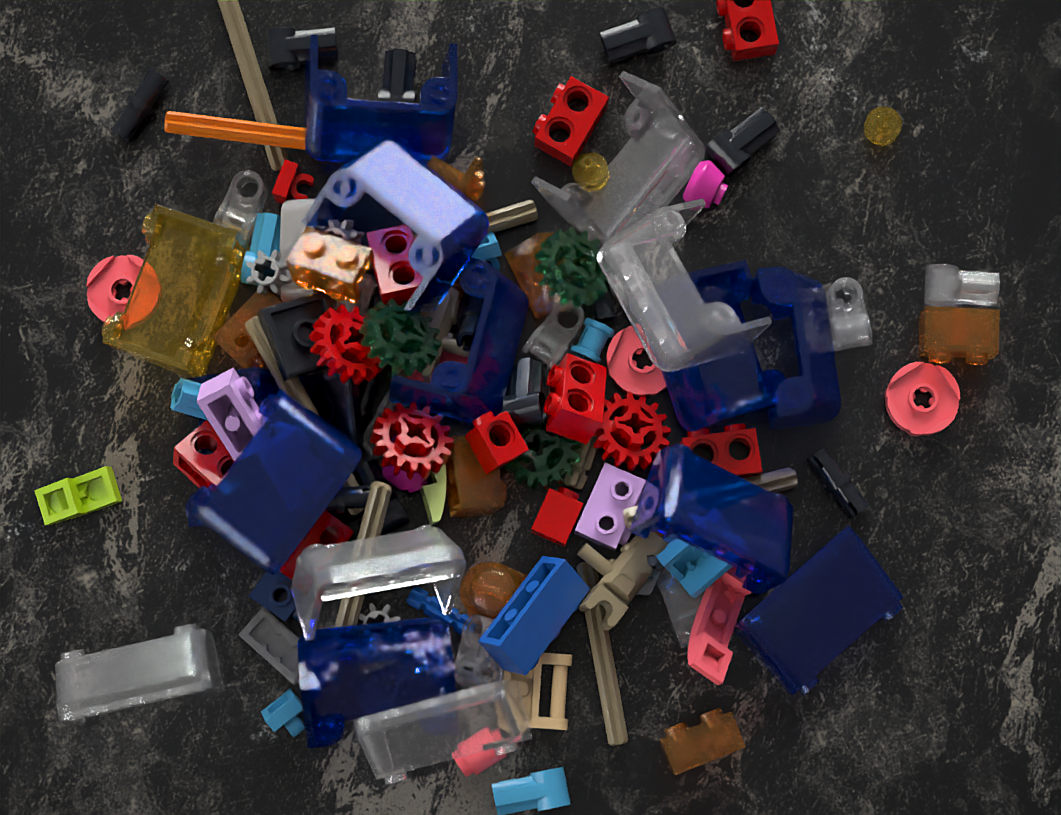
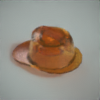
M490 561L479 563L468 570L462 579L460 587L462 604L477 619L491 624L528 575L500 563Z

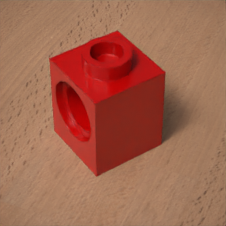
M507 410L497 416H494L492 411L472 421L475 428L464 435L486 475L515 460L529 450ZM489 432L494 433L499 438L500 447L491 442Z
M559 486L557 491L549 488L531 528V533L565 547L583 508L584 503L578 501L580 495Z

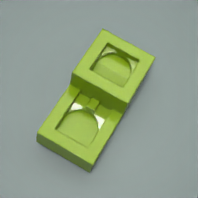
M110 466L102 467L76 478H65L34 490L45 525L63 522L123 502L113 469Z

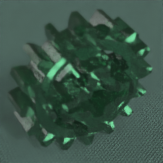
M570 227L565 232L559 229L540 244L542 249L535 254V258L541 261L534 268L535 272L543 273L544 278L539 282L540 286L549 285L551 289L548 296L551 298L556 294L560 295V303L563 306L570 300H572L574 308H579L584 303L590 306L607 293L608 289L606 286L613 281V277L607 274L613 268V264L604 260V257L609 252L608 250L600 251L597 248L600 242L598 238L592 242L589 241L588 231L584 230L577 236L574 227Z
M390 298L386 305L379 301L374 309L370 308L363 319L364 323L359 332L365 335L361 345L371 347V351L367 356L369 358L378 357L380 359V368H384L388 364L392 366L393 374L397 375L400 369H404L407 376H412L415 370L423 373L427 366H431L439 353L437 351L442 342L436 339L440 330L430 327L433 318L431 316L423 318L420 315L422 312L420 306L412 310L409 308L407 300H404L402 305L398 306L394 298Z
M547 423L517 428L522 438L529 433L524 439L529 450L504 466L509 474L515 473L514 479L517 483L521 484L527 479V485L532 490L536 488L538 482H541L545 490H549L550 481L556 480L559 485H563L562 474L567 473L572 476L575 474L570 466L571 462H581V457L574 450L581 448L582 443L564 436L561 438L558 435L550 436L546 431ZM545 444L547 447L543 448V454L538 456L536 452L540 450V445ZM561 458L560 462L556 466H554L557 460ZM520 462L534 464L536 472L526 469Z

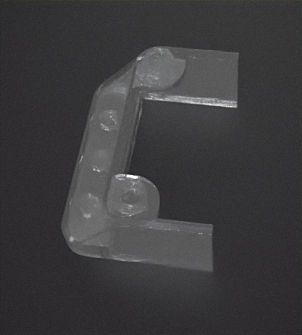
M625 71L619 77L636 98L626 110L623 119L624 128L631 139L588 191L577 183H568L559 189L536 176L531 181L561 217L603 250L616 257L624 256L632 250L691 178L694 170L703 161L705 156L703 143L660 87Z
M703 198L657 209L607 240L597 254L598 263L649 358L657 368L665 372H674L741 353L772 324L769 316L741 324L734 310L727 304L722 302L705 304L676 253L672 243L678 242L685 235L686 226L706 205Z
M423 525L411 531L325 546L322 544L310 545L297 558L291 586L306 641L314 640L322 601L433 581L443 615L451 614L466 568V561L461 548L440 528L431 525Z
M188 624L173 628L175 635L88 655H85L84 649L61 654L62 661L55 663L56 705L59 722L79 725L85 723L84 718L206 690L216 693L224 691L212 632L205 629L197 630L196 624Z
M517 680L496 681L353 720L356 735L376 780L384 778L386 785L408 780L406 773L408 771L474 753L494 749L495 755L498 756L517 751V742L532 739Z

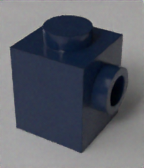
M271 565L249 595L250 598L288 624H290L293 618L299 621L311 604L307 600L311 593Z

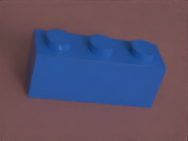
M542 556L478 642L503 670L527 675L538 664L539 657L551 641L558 637L562 626L571 614L579 608V604L590 588L565 559Z

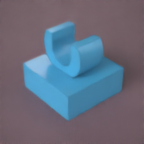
M493 232L458 242L467 267H471L477 278L481 277L479 265L485 260L491 262L495 272L499 271L500 264L497 256L502 255Z
M291 688L261 711L265 722L273 732L284 725L289 733L295 737L306 728L297 715L304 707Z

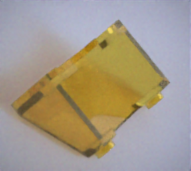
M155 204L153 212L146 215L142 225V234L145 235L146 242L149 245L124 312L117 311L114 316H108L102 328V336L104 337L102 342L111 348L184 377L200 381L209 366L239 287L243 259L246 251H250V247L236 230Z

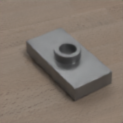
M265 607L238 634L294 685L320 657Z

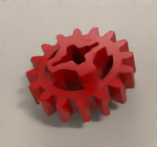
M344 304L340 305L336 310L330 307L313 324L314 330L309 335V339L316 342L310 349V352L319 354L321 357L316 364L318 366L327 365L329 367L327 373L329 377L335 373L340 374V381L344 384L350 377H352L355 385H359L364 379L368 382L371 381L386 366L387 362L385 359L390 354V350L383 347L389 340L388 336L378 333L382 328V324L373 325L370 322L372 317L370 313H367L364 317L359 315V308L357 306H354L350 312L347 311Z
M628 391L623 399L618 393H614L609 401L604 399L603 423L593 435L598 436L593 447H603L605 450L601 458L606 460L609 457H613L615 459L614 466L617 468L622 462L627 463L629 471H633L638 464L645 470L652 462L656 463L669 446L670 442L666 437L671 432V428L662 426L663 422L667 419V415H657L655 412L659 404L656 402L650 406L645 404L646 395H642L638 400H635L631 391ZM620 413V416H615L613 420H609L613 414ZM647 442H651L648 448L641 450V446H645Z
M411 402L409 409H405L401 403L396 404L394 411L385 408L382 416L377 417L373 426V433L370 438V442L375 444L372 452L373 455H383L380 464L382 467L390 464L394 466L393 475L395 476L401 470L406 471L409 480H412L415 472H419L423 479L428 477L430 470L436 474L439 473L442 465L448 461L453 444V439L448 437L451 430L450 426H440L442 415L430 416V407L428 406L423 411H419L415 402Z

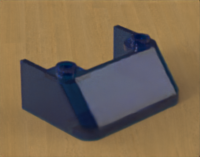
M318 35L310 36L305 68L304 146L312 158L320 161L427 167L439 166L445 162L451 150L457 104V44L450 43L442 64V77H433L423 84L420 91V103L347 99V84L344 78L335 71L318 70Z
M379 140L330 176L303 218L302 223L306 227L329 226L328 220L339 221L346 208L358 203L364 193L367 192L418 234L409 249V261L413 269L424 278L404 309L409 313L435 311L485 238L489 229V220L486 213L401 143L395 140Z
M429 246L425 267L429 268L430 276L460 284L467 294L484 299L467 364L456 361L440 363L433 371L430 384L393 375L389 401L410 406L411 402H415L417 409L423 410L428 406L430 407V412L471 423L492 411L494 416H497L501 413L503 399L506 394L529 306L528 297L521 288L490 263Z

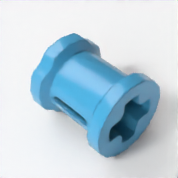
M586 318L584 321L586 327L577 345L572 346L570 352L577 357L600 365L602 360L599 356L608 338H613L615 332L603 323Z

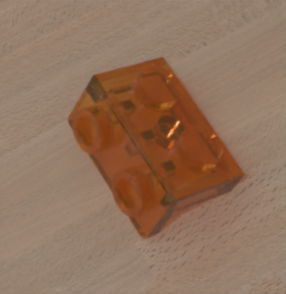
M432 156L425 168L428 186L432 188L430 192L438 199L447 203L452 199L466 207L470 199L476 201L486 185V182L483 180L486 174L483 172V159L475 156L465 174L435 156Z
M306 226L286 259L292 281L299 287L307 290L313 288L327 293L331 298L338 301L347 300L357 303L361 297L358 284L372 262L374 254L370 247Z
M554 232L537 233L505 253V257L535 318H543L569 301L580 300L585 297L582 288V278L572 268L566 256V246L562 239L556 236Z

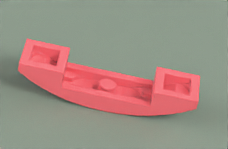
M751 552L706 589L693 622L688 646V664L717 685L723 683L733 652L727 647L744 598L755 591L764 564L762 560Z

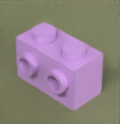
M232 368L201 384L196 402L235 463L269 446L273 422L264 407L259 409L252 398L254 397V392L249 381L244 376L240 378L235 369Z
M605 462L574 534L614 552L618 544L625 545L633 529L625 526L623 510L645 503L649 492L643 490L646 480Z

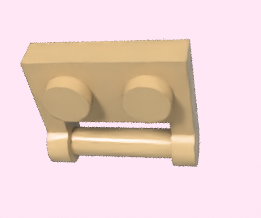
M542 653L538 664L527 675L504 670L500 726L568 730V719H565L568 666H572V655ZM542 665H553L550 717H538Z

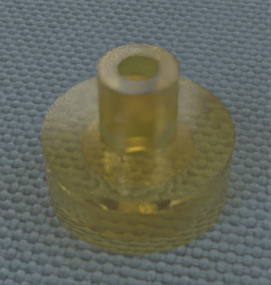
M885 106L873 109L864 122L866 137L877 145L892 143L902 128L899 114L894 109Z
M593 152L582 154L572 165L574 181L584 191L599 190L609 180L610 173L607 162L600 154Z

